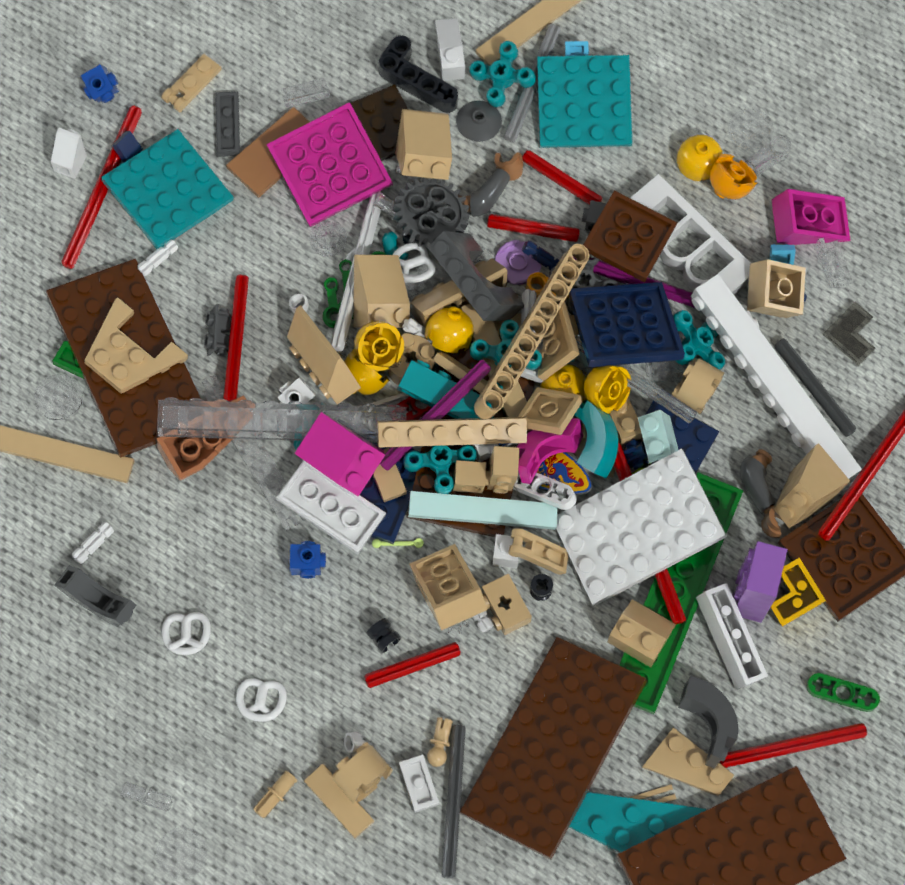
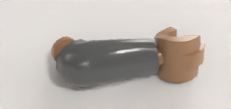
M517 152L511 160L503 162L501 153H495L497 169L477 191H472L471 195L465 196L466 200L463 205H469L467 212H471L472 217L487 214L501 196L508 182L519 179L522 175L524 164L520 152Z
M759 449L756 455L746 457L740 467V477L760 513L765 514L761 521L763 532L770 537L779 538L782 535L781 527L775 520V517L781 518L774 510L775 501L765 479L767 474L766 468L772 462V457L765 450Z

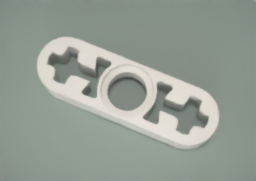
M518 472V478L514 485L518 492L562 510L570 509L575 505L577 497L569 485L536 473L531 486L522 482L520 484ZM541 485H550V488L546 493H538V488ZM557 491V493L562 496H566V494H568L569 497L567 499L563 498L561 500L559 496L555 493Z

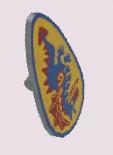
M566 452L548 457L542 462L537 471L539 474L569 485L576 495L586 494L592 489V483L584 468L576 463L577 461ZM543 484L538 489L548 491L550 485Z

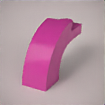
M578 418L571 419L562 435L532 430L527 434V443L518 444L517 448H519L520 457L518 472L522 483L531 484L540 465L548 457L562 452H576L583 438Z

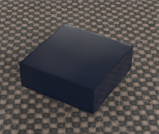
M125 131L112 145L123 163L143 150L131 131Z

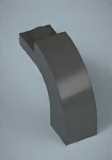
M70 565L54 585L73 601L116 627L122 626L124 622H127L137 606L130 599L110 592L81 569Z
M690 675L683 687L678 708L700 716L708 725L711 732V743L705 765L715 769L720 760H725L728 750L737 741V716L727 697L718 688L705 680Z

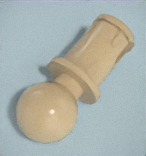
M441 717L437 718L434 737L430 739V743L434 744V747L427 754V760L431 766L440 767L447 760L444 747L450 746L448 739L451 725L453 724V721L445 718L443 720Z

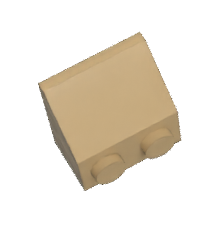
M632 599L611 631L607 643L652 667L676 624Z

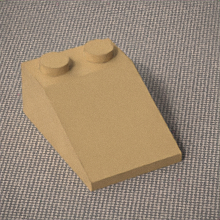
M354 255L353 327L362 328L363 325L369 322L383 321L396 328H402L403 321L410 319V303L399 256Z

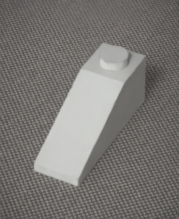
M458 19L435 20L442 80L465 79V61Z

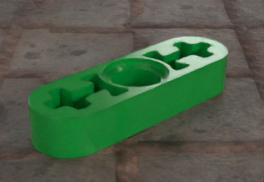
M822 673L813 674L806 684L807 691L813 697L863 712L873 711L880 702V696L876 690ZM820 679L822 680L821 684L826 687L834 683L831 689V696L827 695L829 689L821 688L820 691H816V686L812 685V682L815 683ZM840 686L846 687L850 693L849 698L840 699L836 694V689ZM855 690L859 691L857 696L865 697L866 694H870V699L874 700V703H870L869 706H866L865 701L859 698L855 700V703L852 702V699L855 696Z

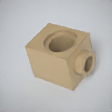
M456 460L453 473V491L482 493L484 487L489 486L490 471H486V463Z

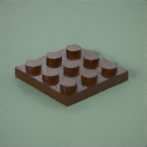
M614 190L583 245L588 249L590 255L645 283L676 228L677 222Z

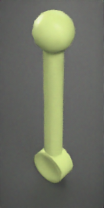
M377 538L372 541L374 548H379L380 546H415L416 548H421L424 544L421 538H417L414 541H395L394 545Z

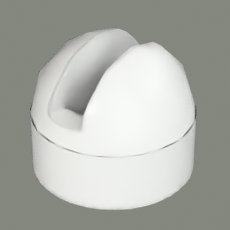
M303 294L293 295L289 300L292 312L295 313L296 308L304 304L302 308L307 312L309 308L307 297Z
M359 732L346 733L344 737L346 751L348 753H355L365 743L362 740L364 736Z

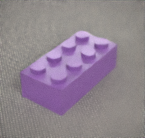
M757 541L754 549L749 548L744 563L742 562L741 568L738 570L735 582L738 586H736L735 593L733 592L734 600L742 618L762 623L777 597L788 549Z

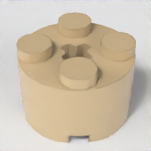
M410 333L401 335L404 340V351L401 359L387 369L391 380L399 386L410 364L407 361L411 362V360H414L416 362L421 360L430 365V370L435 371V362L433 360L435 350L425 338Z
M694 358L682 375L683 379L680 384L678 383L671 396L679 403L701 414L706 402L709 401L716 391L725 373L700 358Z
M368 742L362 744L356 750L357 754L351 759L348 756L342 759L336 766L338 770L332 775L335 783L353 804H355L356 800L360 802L378 788L377 784L381 781L380 778L383 776L386 780L393 771L389 764Z

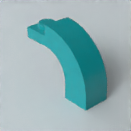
M587 400L586 403H581L574 414L584 423L587 431L586 445L576 463L594 474L607 478L615 463L618 452L617 429L609 414L601 411Z

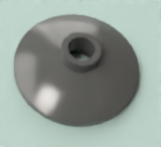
M472 101L465 104L458 111L456 125L459 132L465 138L475 142H483L497 135L502 125V118L498 109L492 107L488 102ZM480 115L483 119L477 120L475 117Z

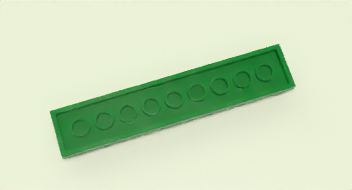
M698 472L696 476L725 533H727L744 490ZM724 539L667 568L686 621L676 624L652 667L624 652L619 666L645 677L647 680L634 707L653 715L655 714L697 609L698 602L696 597L702 594ZM655 577L643 606L672 622Z

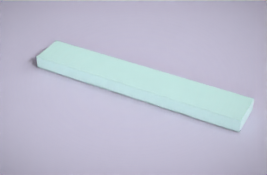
M410 491L408 517L556 530L558 508L544 502Z

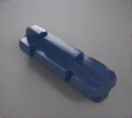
M531 240L525 242L522 247L523 253L528 256L532 255V259L546 268L549 267L550 271L559 262L558 258L554 259L555 257L540 246L537 248V244Z

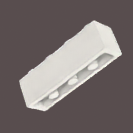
M722 584L697 596L696 600L735 689H741L768 677L728 584Z

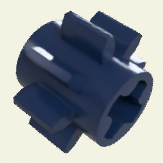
M634 439L625 444L627 449L624 450V455L629 468L636 470L650 466L644 441L641 442V440L636 441Z

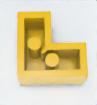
M800 557L783 567L781 578L790 593L774 601L770 608L781 626L784 627L826 602Z

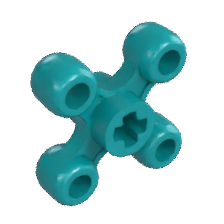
M505 41L500 45V60L495 61L491 66L477 60L472 62L469 67L470 75L474 80L483 81L491 79L493 81V86L487 91L486 98L488 103L495 108L501 107L505 103V88L510 87L513 83H518L524 88H530L536 82L535 73L531 68L523 67L520 70L512 68V62L518 57L517 46L512 41Z
M686 310L675 313L673 318L677 330L685 336L682 340L685 352L684 359L675 360V362L679 365H686L696 355H700L705 362L721 370L725 366V357L720 352H715L711 348L714 338L719 336L716 330H712L707 322H704L697 329L692 324L693 318L691 314Z
M506 320L501 324L499 331L502 342L498 345H489L482 339L475 340L470 347L471 357L477 361L492 359L497 366L503 357L502 353L506 352L519 330L518 323L514 320ZM538 350L531 357L535 361L530 360L526 369L535 370L540 366L542 355ZM497 382V385L503 389L502 385Z
M446 445L432 446L431 450L427 453L408 452L403 459V465L410 472H416L423 467H430L436 473L434 481L435 491L440 494H449L454 487V480L448 472L449 467L455 464L456 460L475 462L477 452L470 445H464L457 450H451ZM463 454H469L470 457L466 458ZM440 456H443V457H444V459H441L440 461H437V460H436V457H437V458H439ZM414 459L417 463H411L410 460ZM445 482L448 486H442L440 483Z

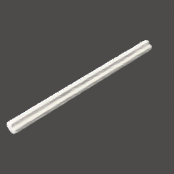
M381 191L370 196L354 255H369L384 200ZM354 258L330 342L333 348L340 352L344 349L354 312Z

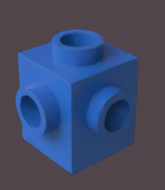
M101 64L80 75L86 85L84 91L90 100L93 99L97 102L107 103L115 98L114 94L119 92L116 86L119 84L113 72L109 73L107 68Z
M313 541L290 544L291 575H300L301 578L312 579L315 578V575H321V567H326V552H321L320 544H316Z

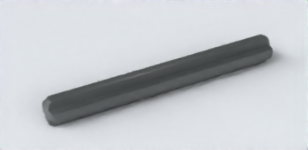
M785 338L779 340L774 346L777 352L843 435L848 437L853 434L856 426Z

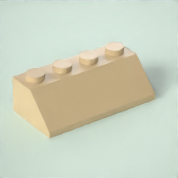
M494 259L486 262L483 260L475 265L478 271L491 283L499 287H506L508 271L503 265ZM451 280L447 283H439L432 291L425 295L419 294L414 297L412 302H410V312L415 320L426 328L430 316L444 307H457L461 309L462 306L468 305L470 302L454 281Z
M301 305L298 306L287 335L292 344L289 349L296 359L302 358L299 362L306 372L312 371L309 373V376L317 386L322 384L319 389L328 400L332 397L338 405L361 387L340 355Z

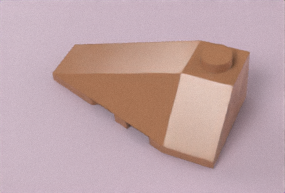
M243 395L157 438L158 451L169 470L181 481L201 471L256 415Z

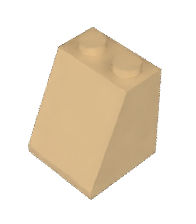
M402 109L395 150L402 175L448 180L452 162L448 114Z
M818 443L790 472L774 510L784 523L791 528L827 506L850 480Z

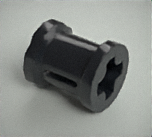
M546 574L534 576L530 587L531 596L537 601L549 599L553 589L552 579ZM537 585H546V590H537Z

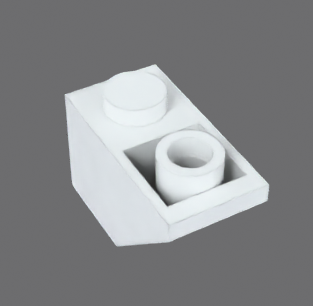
M58 128L51 158L53 170L76 179L87 157L81 135L72 129Z

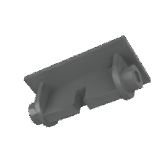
M216 304L206 314L205 324L209 326V329L204 339V347L207 348V356H210L213 352H217L218 356H226L229 348L230 335L223 334L221 331H230L231 314L226 308L219 309V304Z

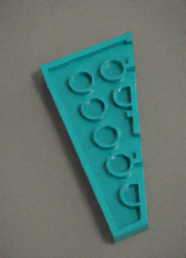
M587 792L569 828L621 853L707 809Z

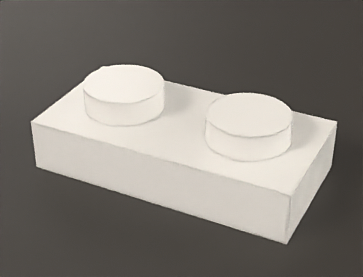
M424 755L399 762L414 812L416 813L439 805Z

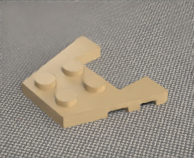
M117 297L85 358V364L122 394L148 381L150 377L169 370L171 366L185 362L188 359V355L173 342L156 358L149 355L119 330L134 315V310Z

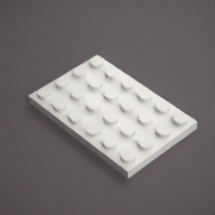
M682 449L557 515V532L594 606L727 537Z

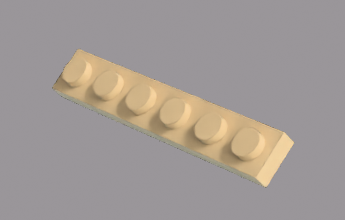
M526 417L377 421L378 447L527 443Z

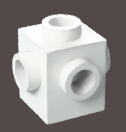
M299 377L293 383L288 381L279 389L282 394L277 397L281 401L278 405L286 414L291 412L293 415H296L299 412L303 415L312 406L310 401L317 394ZM294 393L299 396L298 402L292 400Z

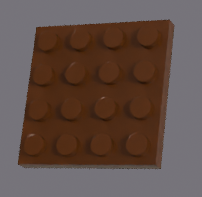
M863 494L859 497L830 540L825 541L823 538H820L818 532L839 501L778 542L782 548L788 549L787 556L791 561L800 557L825 598L826 602H824V605L837 622L905 577V548Z

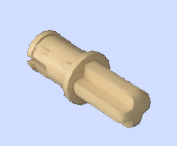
M285 770L284 774L275 784L267 788L268 792L255 805L253 810L260 817L266 818L279 801H284L283 797L298 780Z

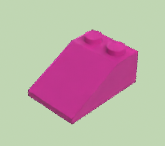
M787 189L771 199L777 243L801 245L850 241L845 197Z
M320 412L295 451V454L358 497L385 456L384 450L323 412Z

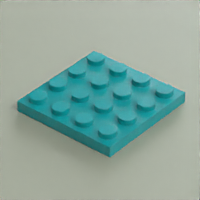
M629 55L537 57L540 148L620 147L633 145Z
M179 129L102 176V182L156 249L163 247L170 239H176L234 200V196Z

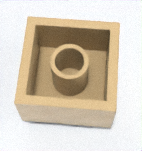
M768 259L751 263L747 311L781 318L803 315L806 268Z

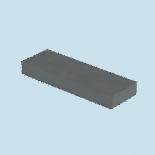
M215 92L217 157L237 156L240 153L239 92Z

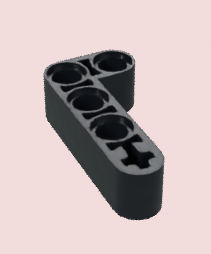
M404 35L394 37L379 58L380 76L444 113L455 111L458 106L457 89L409 62L411 58L410 39ZM410 76V77H413V78H412V79H405L404 77ZM430 87V88H432V89H431V90H425L424 88Z

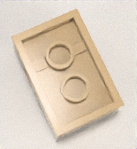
M455 544L409 564L417 586L441 631L488 610L481 589Z

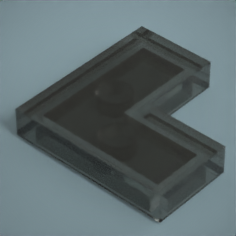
M856 301L823 334L824 337L858 366L876 349L859 334L873 319V316Z

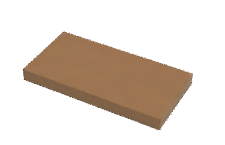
M294 107L291 108L226 165V168L259 198L283 177L267 144L306 125L310 121Z

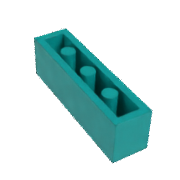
M411 360L397 390L433 407L457 383L451 380L452 377L443 371L436 373L429 369L430 365L421 360L416 362ZM472 389L446 415L454 419L480 418L474 411L475 402L480 395ZM486 401L487 406L492 408L491 404Z

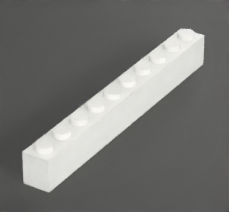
M717 274L697 287L691 295L694 307L698 311L701 310L706 316L708 326L712 330H716L722 345L726 349H730L735 356L736 364L741 369L744 368L749 375L748 379L752 386L758 388L763 394L765 404L769 408L774 409L779 423L783 427H787L792 434L791 438L795 445L801 447L807 455L819 443L848 479L858 474L862 468L720 275Z

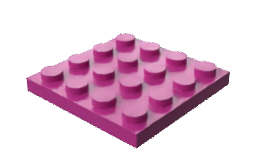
M350 102L267 144L309 227L393 185L389 174Z

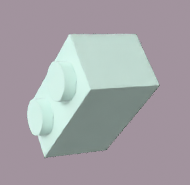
M658 410L638 417L648 461L651 465L678 451L669 415Z

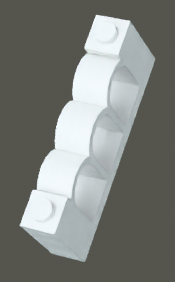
M659 174L630 197L656 212L667 205L681 219L677 223L660 256L663 263L669 268L684 270L683 279L690 289L694 291L697 287L708 281L695 277L690 267L711 249L728 264L718 274L734 296L749 284L751 262ZM687 227H690L704 241L700 247L686 257L674 256L667 248V245Z

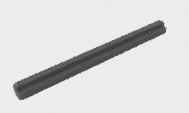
M453 725L451 735L442 877L447 879L456 877L466 727L463 725Z

